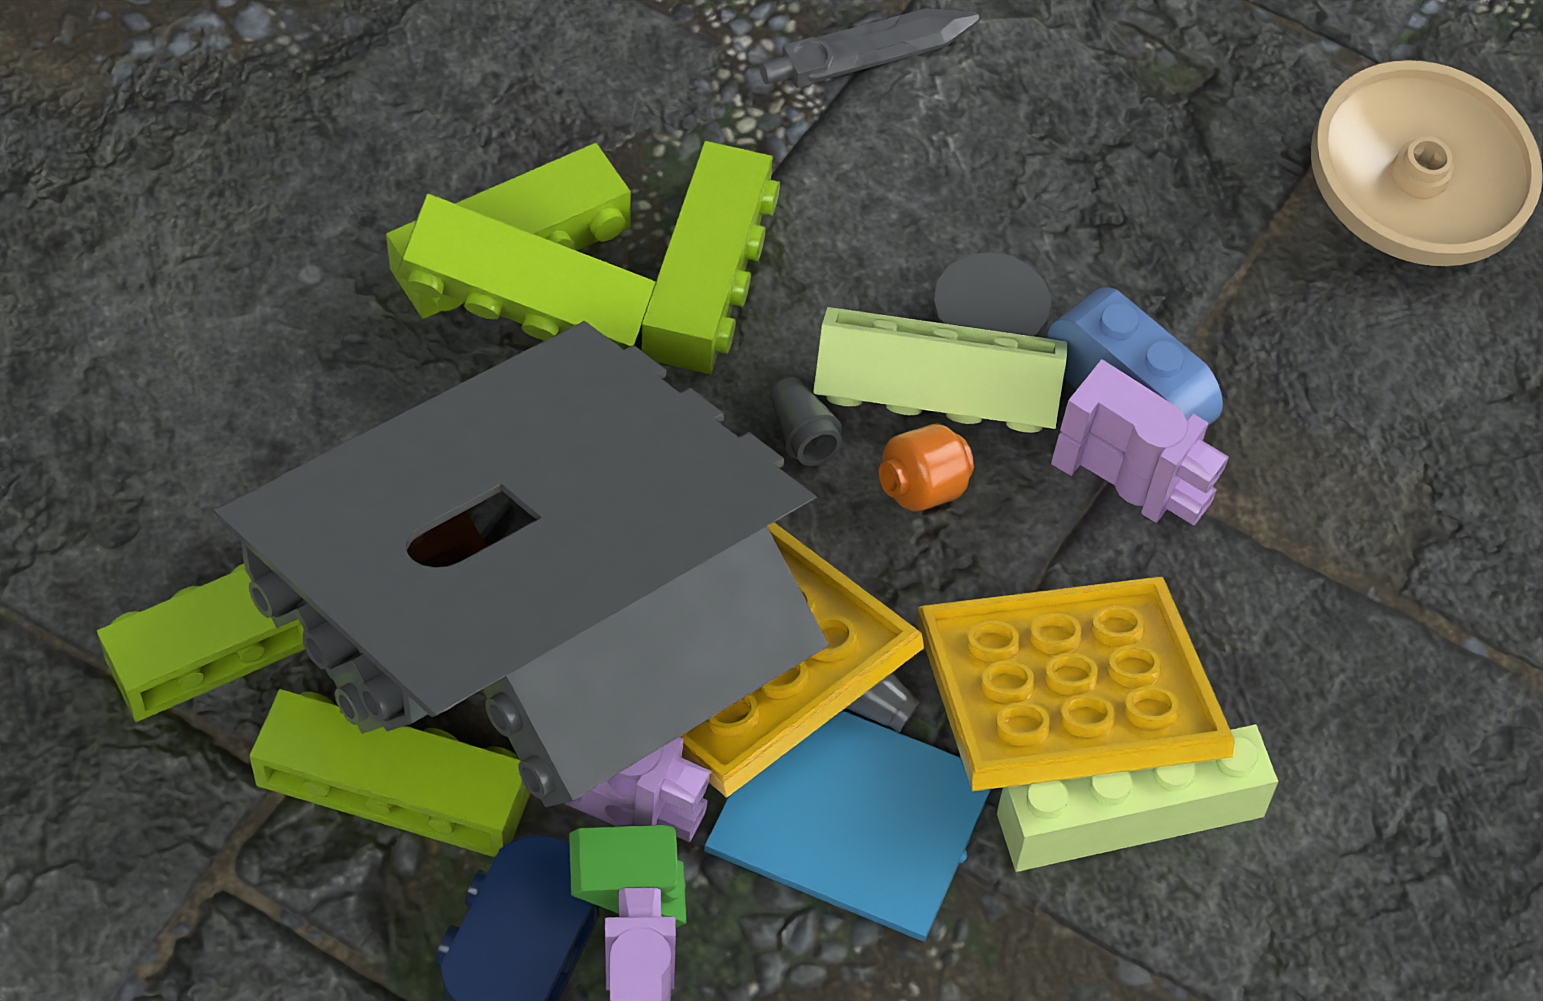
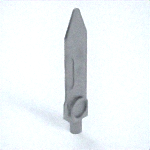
M925 8L820 37H810L784 44L780 58L760 63V75L766 85L790 78L796 89L816 84L829 78L944 48L978 22L979 15L972 11Z

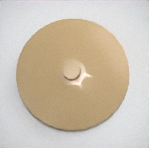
M1412 60L1392 61L1366 68L1344 81L1328 99L1312 136L1311 161L1316 183L1323 198L1338 219L1350 231L1374 248L1396 258L1430 266L1464 265L1488 258L1510 244L1523 229L1532 215L1541 193L1543 174L1540 152L1522 116L1501 94L1481 80L1463 71L1437 63Z

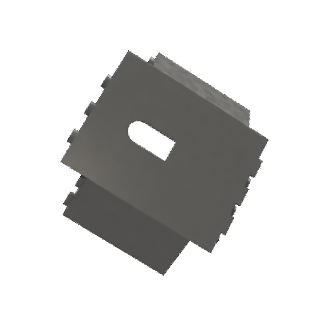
M586 321L545 340L214 509L219 521L241 541L245 570L251 579L249 592L255 606L262 615L272 618L276 628L299 619L304 628L303 643L309 657L319 668L326 669L330 679L334 680L338 688L335 690V698L339 709L350 723L358 725L362 734L384 727L386 731H390L411 724L427 714L431 717L437 716L483 689L487 697L485 705L490 721L499 733L508 736L521 761L518 768L523 783L532 795L542 800L545 807L576 800L829 646L767 527L814 500L817 496L780 469V467L784 466V458L750 432L741 437L736 436L720 423L724 421V413L691 388L682 393L678 392L662 380L666 377L665 368L634 345L623 350ZM501 491L536 519L533 523L467 559L448 567L434 568L423 566L412 560L407 553L411 542L421 534Z

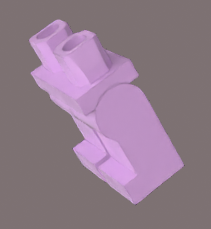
M1101 359L1068 400L1060 429L1061 433L1058 436L1051 464L1070 476L1073 475L1080 465L1115 485L1117 492L1124 500L1136 506H1143L1141 514L1155 523L1158 522L1168 509L1190 524L1195 525L1212 503L1217 491L1213 485L1225 469L1229 457L1203 441L1208 422L1193 413L1186 420L1183 412L1175 405Z
M679 736L576 800L564 804L618 827L672 826L676 830V837L690 842L706 812L707 800L703 796L710 781L711 771L682 758L684 738Z
M658 888L620 889L619 917L605 918L606 990H610V1001H670L671 989H674L675 917H661V890Z

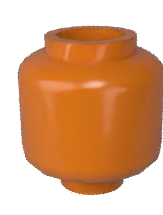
M931 424L894 436L888 441L884 447L882 463L879 467V480L883 490L903 508L918 512L962 496L968 487L969 478L973 473V455L966 440L959 434L954 433L944 425Z

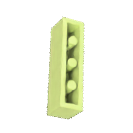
M827 307L821 329L813 394L825 395L829 402L841 406H858L862 404V401L886 404L888 410L903 415H917L922 410L946 413V417L950 420L965 424L980 423L982 418L1004 421L1009 428L1020 432H1039L1042 430V427L1056 429L1067 360V341Z
M1257 725L1231 730L1235 740L1233 758L1003 787L997 816L1015 871H1023L1264 817L1278 780Z

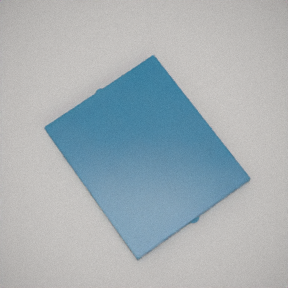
M842 710L728 797L705 844L704 852L925 942L959 863H963L967 858L966 847L992 789L972 791L960 757Z

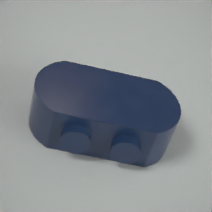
M549 836L524 837L500 848L489 870L480 868L477 871L466 896L465 904L470 908L460 928L451 925L443 936L438 948L436 963L441 965L445 1001H559L599 919V906L571 896L570 843Z

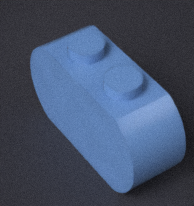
M1109 287L1096 289L1056 320L1048 330V339L1067 341L1064 379L1076 389L1079 388L1102 359L1175 405L1183 412L1186 420L1193 413L1208 422L1209 426L1222 412V394L1217 380L1208 365L1117 289Z

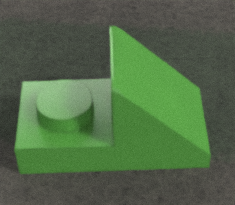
M668 825L579 828L569 833L571 896L619 913L620 889L658 888L661 890V917H675V928L686 924L684 866L682 861L677 860V840L674 827Z

